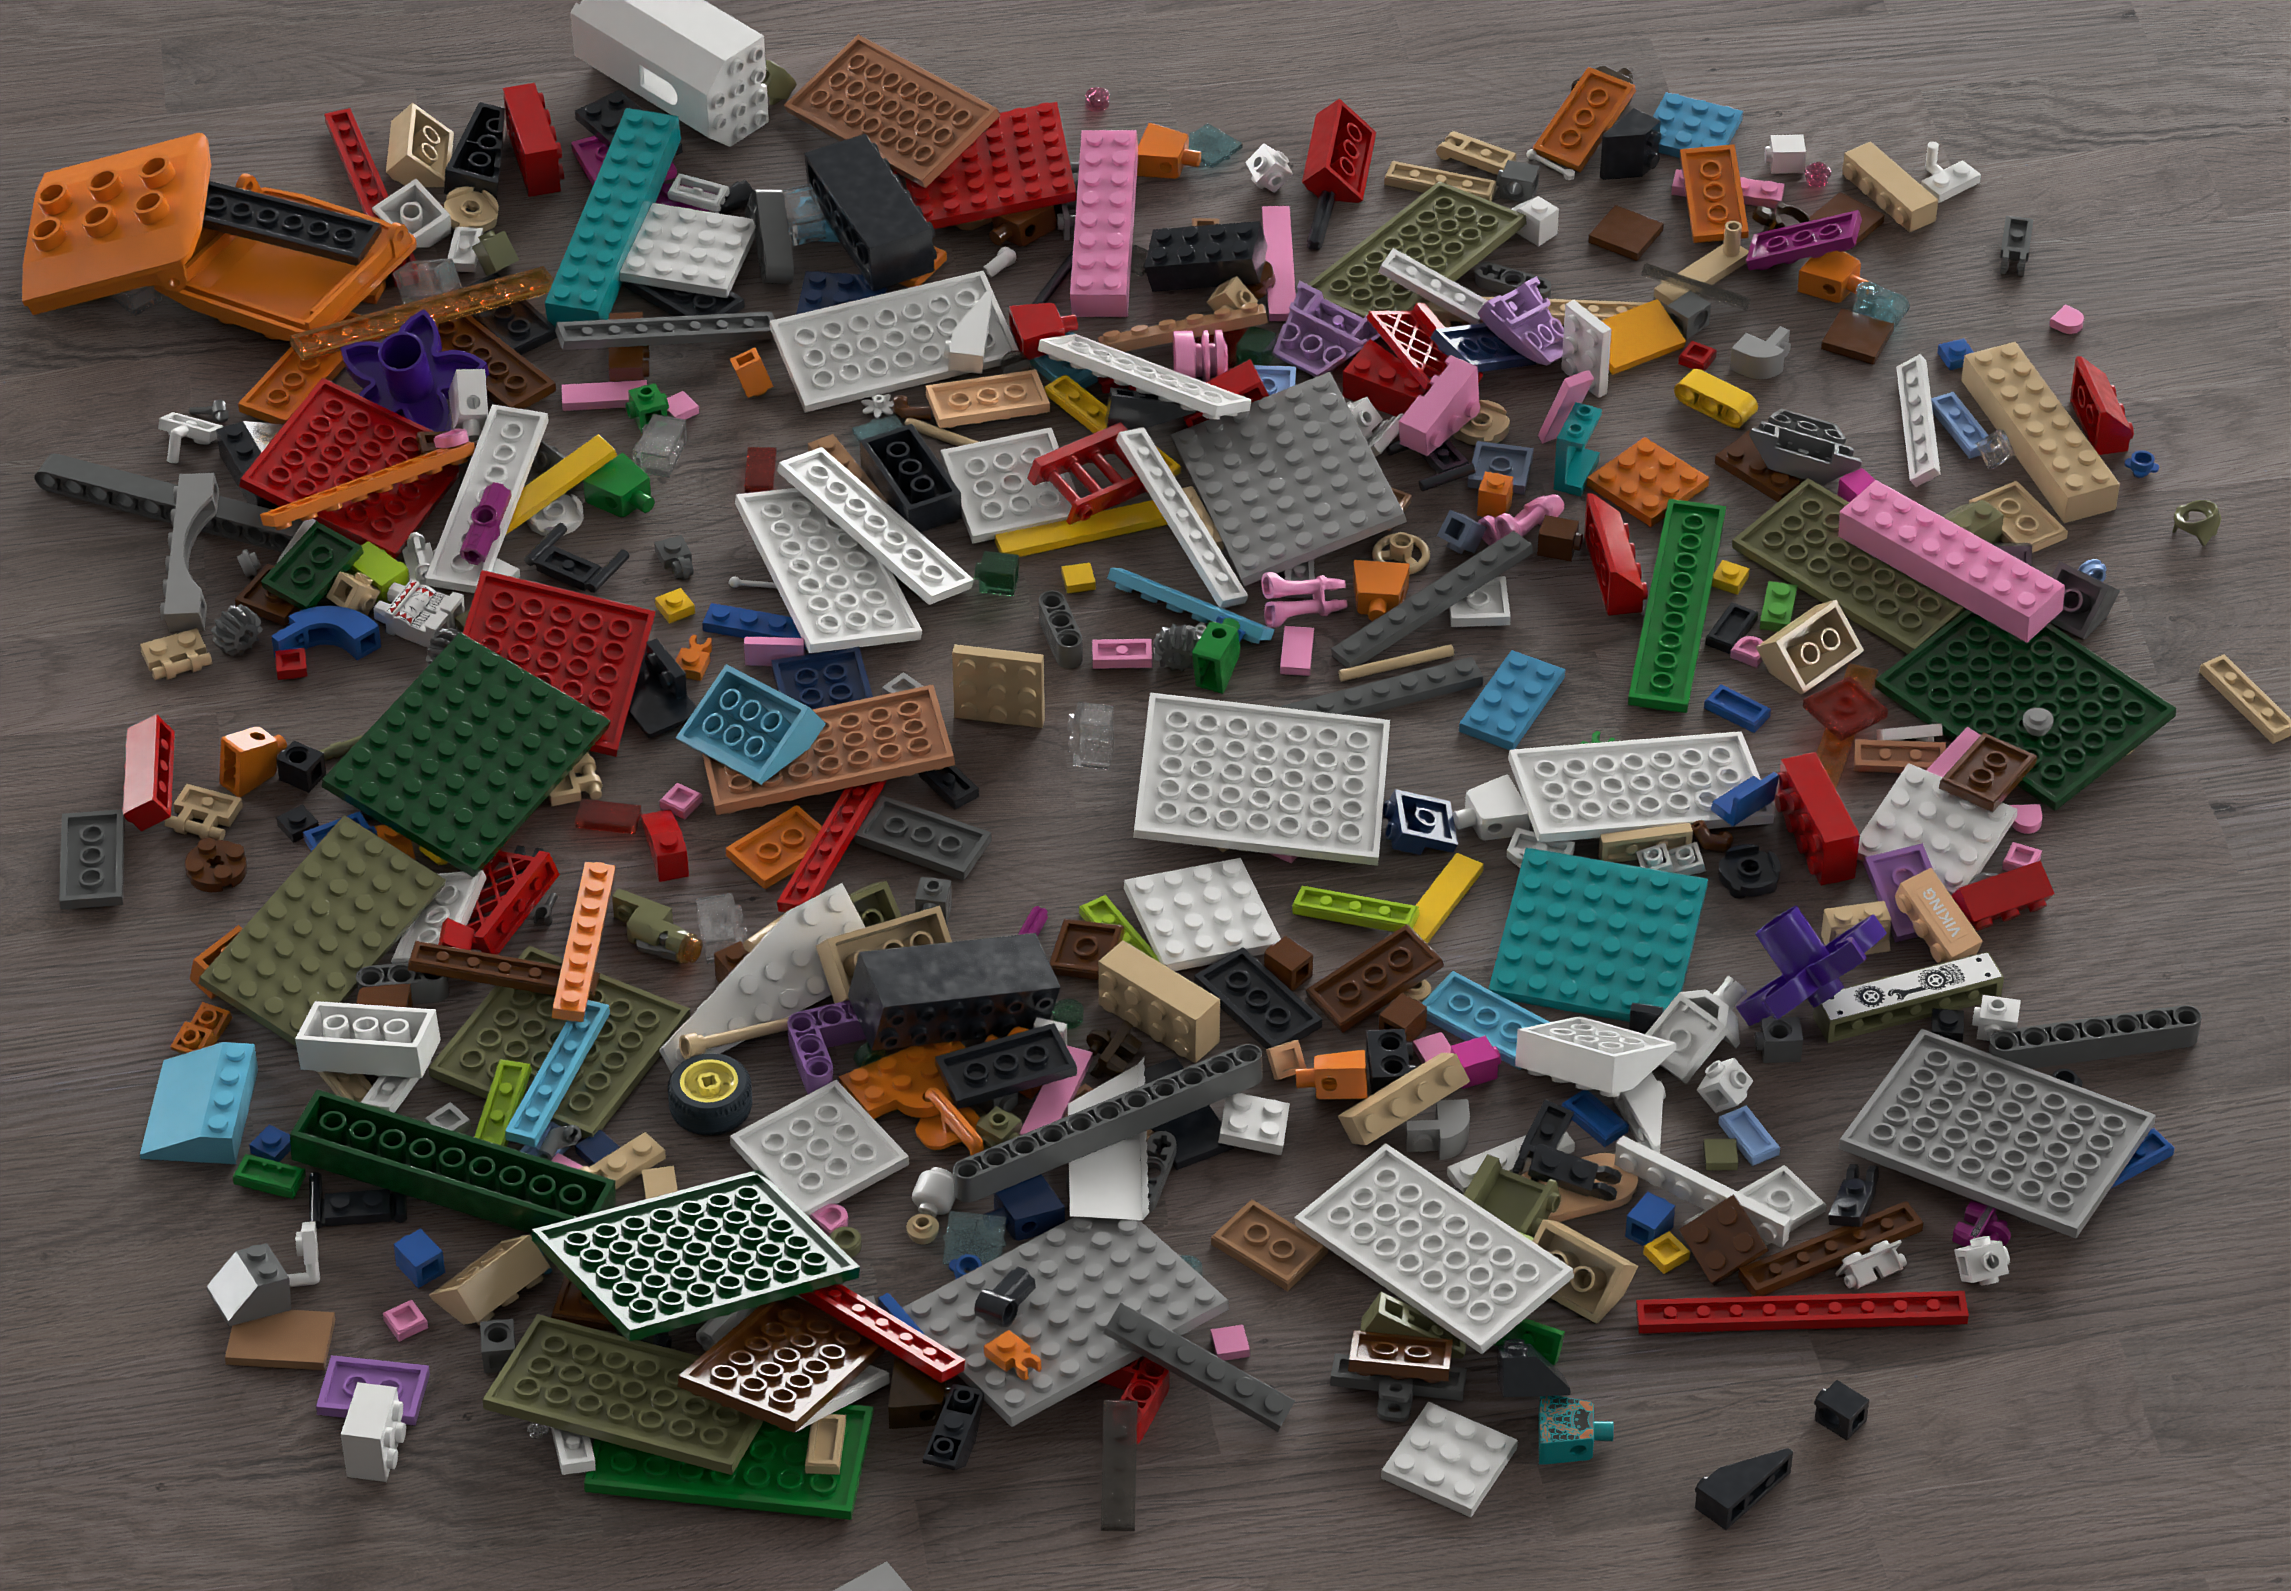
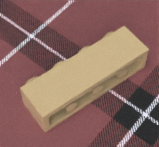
M1871 141L1844 153L1842 174L1845 178L1856 185L1909 233L1936 221L1938 199Z
M1440 1053L1338 1115V1118L1352 1144L1368 1145L1466 1085L1470 1080L1457 1054Z

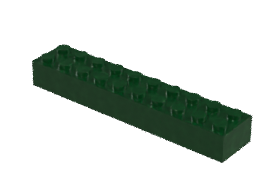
M318 1089L290 1133L291 1160L531 1234L532 1229L604 1211L616 1206L615 1180Z

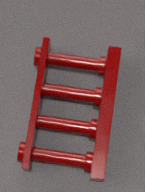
M1121 422L1035 458L1027 477L1034 486L1045 481L1051 482L1072 505L1066 520L1069 525L1080 520L1086 521L1096 513L1142 493H1148L1116 441L1119 432L1128 430ZM1115 454L1134 476L1124 480L1103 456ZM1094 463L1113 485L1102 489L1082 465ZM1072 472L1091 494L1080 498L1060 475Z

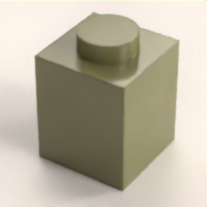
M491 230L479 236L480 242L472 246L486 276L519 261L505 231L495 235L494 231Z

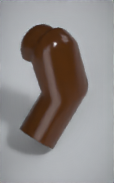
M898 395L893 398L894 405L892 410L903 419L931 420L930 406L912 407L908 405V398L905 395Z
M1698 820L1691 825L1693 834L1703 849L1723 853L1731 848L1734 838L1730 832L1721 831L1718 835L1711 834L1703 820Z

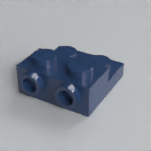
M1395 789L1389 800L1383 803L1382 818L1388 819L1385 838L1391 840L1393 849L1421 855L1425 847L1452 853L1455 851L1458 841L1450 801Z

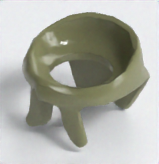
M765 60L766 76L761 84L766 83L767 97L770 99L769 104L775 105L781 100L788 99L797 84L784 68L770 60Z
M2196 500L2177 507L2174 514L2175 523L2172 532L2176 533L2178 528L2189 534L2197 536L2201 545L2205 546L2212 536L2217 535V530L2222 518L2218 506L2209 500ZM2192 511L2202 512L2207 517L2194 523L2185 522L2189 520V512Z

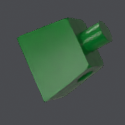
M624 453L619 454L583 480L585 502L620 518L626 517L636 509L648 513L654 507L655 500L651 497L649 476Z
M1225 618L1222 624L1209 622L1193 649L1192 658L1195 685L1197 687L1224 694L1240 655L1238 634L1240 624L1235 619Z

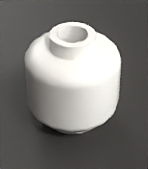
M933 1167L931 1170H926L920 1174L912 1193V1201L919 1207V1213L936 1217L951 1211L956 1198L954 1195L953 1174L938 1167Z

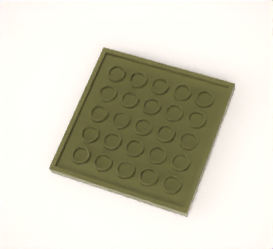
M529 945L518 958L562 966L563 963L562 958ZM600 973V981L594 1001L609 1005L610 1015L554 1113L551 1122L561 1127L569 1125L578 1126L581 1130V1137L584 1139L593 1137L597 1131L602 1130L660 1057L659 1049L691 1017L690 1008ZM495 986L428 1067L429 1076L487 1099L500 1059L527 1063L531 1065L532 1071L524 1092L525 1096L567 1021L552 1018L555 996Z

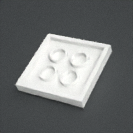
M1428 1402L1383 1467L1381 1479L1468 1517H1472L1517 1450L1518 1440Z

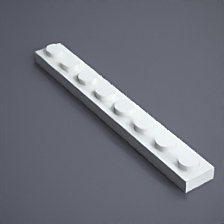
M1145 428L1119 432L1116 439L1117 443L1220 608L1244 604L1248 594Z

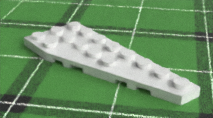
M842 883L787 911L756 947L719 984L708 999L697 1008L696 1012L659 1049L671 1074L681 1062L686 1060L683 1058L679 1048L681 1035L696 1033L705 1037L787 1018L831 995L816 946L828 938L865 928ZM743 1041L709 1048L702 1054H720Z

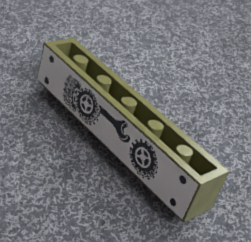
M1989 952L1969 955L1953 961L1942 962L1937 965L1914 969L1902 974L1843 988L1829 1000L1814 1007L1813 1018L1827 1043L1931 1017L1932 1008L1959 1010L1981 1004L1983 995L2001 997L2004 976Z

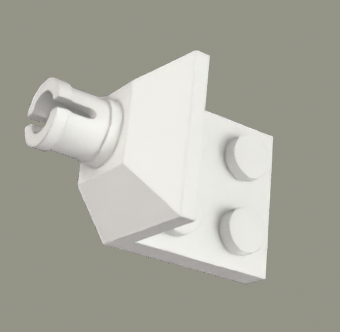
M1730 976L1725 978L1723 984L1713 994L1706 989L1679 992L1646 1033L1649 1036L1677 1043L1676 1050L1660 1066L1685 1084L1722 1039L1735 1048L1740 1044L1738 1017L1732 1010L1741 997L1747 993V990L1736 980L1733 982L1734 980Z

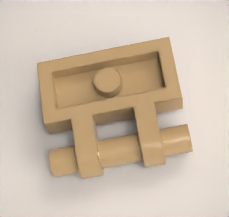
M197 628L140 644L141 653L149 670L152 671L154 680L165 677L167 680L176 678V674L189 670L197 672L202 670L203 666L212 664L211 655L207 653L206 646Z
M589 752L583 756L548 795L551 806L581 801L582 791L589 793L593 800L601 798L602 782L595 773L596 763ZM580 772L584 776L576 777L575 773Z
M186 784L173 803L174 812L179 815L178 817L171 815L170 818L165 820V826L174 828L175 832L184 835L187 832L199 835L200 839L209 837L215 840H223L225 830L217 828L218 824L227 827L231 826L243 808L242 798ZM193 818H197L204 820V822L199 823L192 820Z

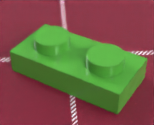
M1768 581L1760 629L1778 632L1791 623L1798 585Z

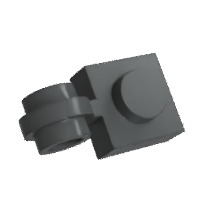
M682 535L654 542L655 552L663 568L672 567L676 579L682 578V580L689 579L690 575L694 574L691 551Z

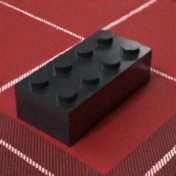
M1260 221L1153 229L1144 268L1152 292L1218 287L1236 276L1244 285L1260 284L1268 245Z
M913 424L860 440L862 469L886 498L887 504L915 529L923 532L962 519L961 492Z

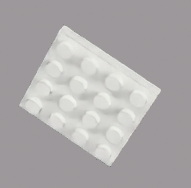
M652 203L620 270V281L728 298L755 238L756 225H754L753 219Z
M1052 428L941 450L940 458L945 471L961 492L962 517L972 544L995 539L996 534L1067 520L1072 505L1053 484L1045 481L1034 486L1027 479L1035 458L1059 448ZM1068 472L1061 474L1060 476L1076 492L1070 474Z
M1908 763L1860 834L1857 859L1864 862L1865 857L1923 843L1934 872L1950 895H1952L1958 888L1969 885L1981 873L2016 819L2018 809L2001 803L1994 812H1990L1939 789L1940 780L1943 777Z
M1241 858L1124 880V890L1159 962L1173 971L1214 964L1242 947L1253 956L1264 954L1271 944H1276L1281 940Z
M837 1080L730 1135L731 1146L754 1170L761 1171L808 1217L818 1209L828 1204H838L909 1165V1156Z

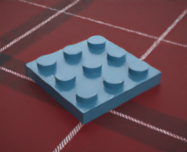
M1666 92L1653 115L1654 118L1661 120V140L1658 153L1680 158V149L1729 145L1743 119V111L1729 106H1721L1704 100Z

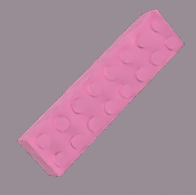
M1082 130L1070 286L1071 312L1076 317H1128L1138 165L1137 130Z
M1877 480L1840 510L1838 535L1840 538L2025 642L2031 640L2063 611L2064 584Z

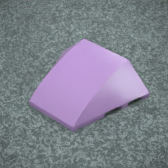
M1536 276L1524 282L1517 289L1503 296L1498 295L1488 300L1477 314L1494 334L1518 353L1536 363L1547 366L1562 358L1564 328L1560 320L1552 317L1548 309L1551 303L1548 298H1542L1537 288L1540 282Z
M1299 281L1297 286L1298 292L1294 302L1290 304L1289 316L1281 328L1272 353L1273 356L1317 377L1333 372L1361 350L1369 339L1374 341L1380 337V334L1367 320V315L1362 318L1324 299L1321 291Z

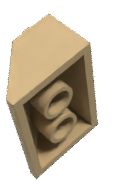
M411 103L391 121L386 173L394 181H398L404 186L417 179L424 187H444L445 169L452 157L454 132L417 105Z
M1837 600L1815 605L1756 647L1769 673L1800 694H1804L1864 651Z
M1543 1219L1532 1241L1573 1268L1574 1278L1550 1298L1594 1323H1599L1624 1296L1638 1268V1265L1559 1221Z
M531 1235L501 1241L429 1296L463 1325L475 1322L480 1325V1322L488 1321L495 1315L493 1310L498 1306L502 1305V1307H505L518 1299L519 1295L517 1292L522 1288L526 1287L529 1289L543 1280L541 1274L551 1267L539 1248L532 1241Z

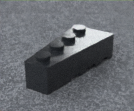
M483 102L478 103L445 169L444 194L448 195L449 192L456 188L468 186L474 187L473 191L480 193L485 190L497 200L505 108Z

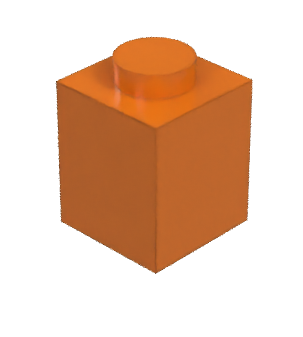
M756 347L730 358L747 398L760 396L769 388L774 387Z
M1485 471L1478 490L1477 516L1485 517L1490 515L1496 518L1503 513L1508 514L1513 495L1512 476Z

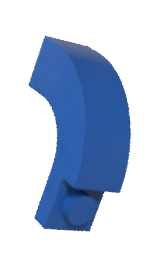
M319 606L298 611L289 616L290 625L271 636L274 657L275 651L305 648L306 650L317 645H334L346 650L358 661L381 648L379 625L361 612L340 606Z

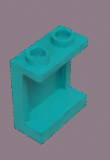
M1575 402L1557 436L1554 490L1580 497L1583 494L1587 484V477L1594 472L1600 459V452L1585 449V446L1602 416V409Z

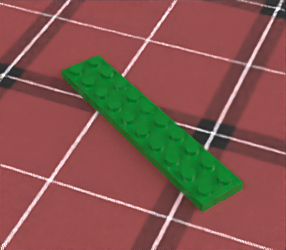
M1675 499L1668 500L1628 696V705L1683 713L1688 711L1726 515V506Z

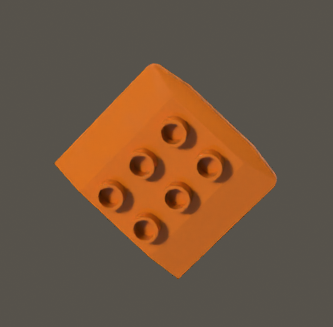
M194 133L44 173L35 193L23 260L22 302L24 306H28L32 315L145 286H164L165 289L174 292L181 291L186 287L187 272L185 264L191 259L202 231L211 171L207 137L203 133ZM171 278H176L179 281H172Z
M244 173L238 178L235 187L381 223L382 232L359 265L355 266L202 227L193 255L185 264L187 272L186 287L177 292L154 285V289L191 310L218 318L220 322L225 324H235L262 333L269 339L318 344L416 249L417 243L414 235L409 233L404 224L398 222L390 224L384 220L304 194L266 187L260 188L253 175ZM171 278L172 281H179L176 278Z

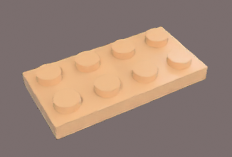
M1036 369L926 385V397L939 429L1050 412V402Z

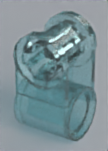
M1872 282L1860 283L1856 288L1858 299L1853 306V312L1894 323L1895 328L1909 311L1910 304L1908 300L1899 293L1887 290Z

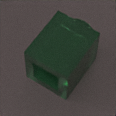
M1255 326L1249 327L1236 345V366L1250 359L1254 365L1268 366L1275 357L1272 352L1276 344V333Z
M984 551L981 563H976L974 573L975 580H979V592L1014 596L1019 580V555Z

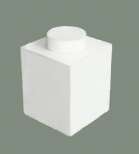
M1771 135L1770 146H1765V163H1770L1771 174L1804 173L1806 149L1803 135Z

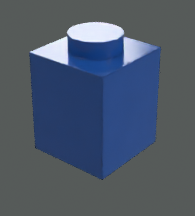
M1647 1192L1627 1215L1625 1237L1644 1246L1666 1232L1671 1231L1674 1227L1675 1205L1669 1203L1664 1198Z
M421 1228L410 1235L402 1237L393 1244L396 1266L417 1288L424 1286L445 1273L443 1251Z

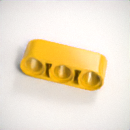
M1693 369L1674 387V394L1681 403L1732 428L1741 427L1758 410V403L1751 394L1700 369Z

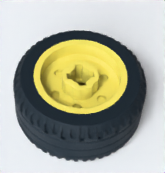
M714 1053L696 1055L681 1062L670 1075L667 1087L669 1110L676 1123L689 1132L699 1135L726 1133L742 1124L750 1114L753 1102L751 1078L746 1068L732 1057Z

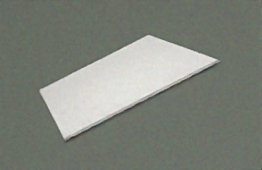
M1144 1057L1136 1066L1068 1103V1116L1143 1086L1145 1084ZM1147 1131L1069 1162L1070 1216L1144 1220L1149 1214L1148 1165L1146 1164L1148 1158L1146 1153Z

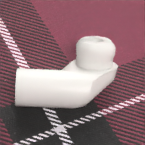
M1002 247L998 251L997 256L983 266L986 274L992 278L1004 268L1013 265L1016 261L1015 251L1009 247Z

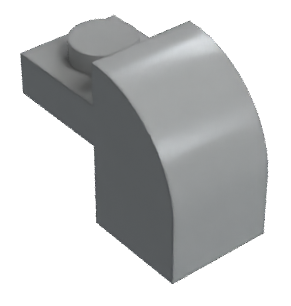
M1780 326L1766 341L1745 333L1731 348L1730 370L1754 379H1767L1779 375L1783 372L1784 358H1786L1791 348L1789 343L1790 330Z
M1468 1099L1440 1100L1436 1102L1435 1120L1406 1121V1152L1439 1151L1440 1160L1450 1159L1460 1154L1466 1148L1469 1140L1470 1111Z

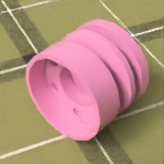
M1208 330L1203 331L1201 343H1195L1193 331H1174V371L1195 379L1202 377L1203 382L1209 381L1210 377H1217L1228 371L1227 345L1224 341L1222 330L1214 331V343H1209Z

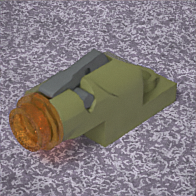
M620 888L616 890L612 895L614 918L627 923L628 941L637 945L638 951L658 955L661 958L670 959L678 963H694L698 960L702 952L703 941L698 939L696 934L673 924L672 908Z

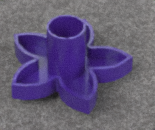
M425 309L411 316L400 327L398 333L388 336L382 343L364 341L340 347L347 372L355 383L364 388L358 395L434 432L451 430L452 418L446 399H449L448 391L456 370L485 369L486 378L490 374L487 363L474 354L460 350L442 351L441 338L437 326Z
M1797 906L1786 910L1755 933L1782 975L1736 1006L1737 1010L1748 1026L1771 1015L1774 1019H1779L1806 999L1813 1008L1819 1006L1844 988L1839 977L1863 963L1867 958L1864 953L1878 943L1887 932L1876 916L1872 914L1824 946Z

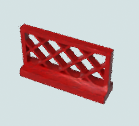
M1416 303L1412 311H1369L1366 317L1367 320L1424 390H1429L1432 384H1430L1431 379L1427 376L1432 378L1434 375L1440 376L1448 366L1445 361L1449 356L1442 353L1438 349V345L1430 338L1435 329L1445 328L1425 303ZM1478 372V384L1483 376L1482 372Z
M498 851L482 869L487 877L484 885L492 882L493 886L481 890L476 907H474L470 919L479 916L480 920L466 925L476 932L471 949L495 955L501 952L560 875L549 852L539 851L535 857ZM499 862L509 863L507 866L494 870ZM526 868L522 874L517 875V871ZM509 874L513 875L512 878L502 881L498 884L496 882L497 879H500L504 876H507ZM509 889L506 895H500V892ZM496 895V899L480 905L481 900ZM492 911L489 916L484 918V913Z

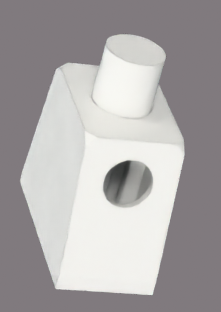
M485 369L456 370L448 391L453 429L467 430L468 442H475L479 440L481 429H483L488 416Z
M1508 774L1468 790L1465 797V809L1453 812L1454 824L1458 830L1473 826L1479 839L1483 841L1512 837L1516 827L1529 830L1530 826L1526 805Z

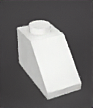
M1537 196L1512 208V210L1526 215L1527 224L1516 233L1538 247L1557 235L1559 208L1543 198Z

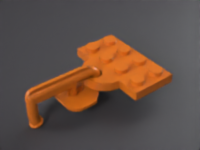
M960 1041L910 1046L839 1076V1083L873 1119L896 1109L905 1115L920 1118L915 1129L916 1136L927 1148L942 1150L963 1142L970 1150V1156L984 1151L983 1140L976 1132V1124L980 1117L970 1107L957 1109L953 1105L954 1102L935 1066L936 1056L966 1048Z

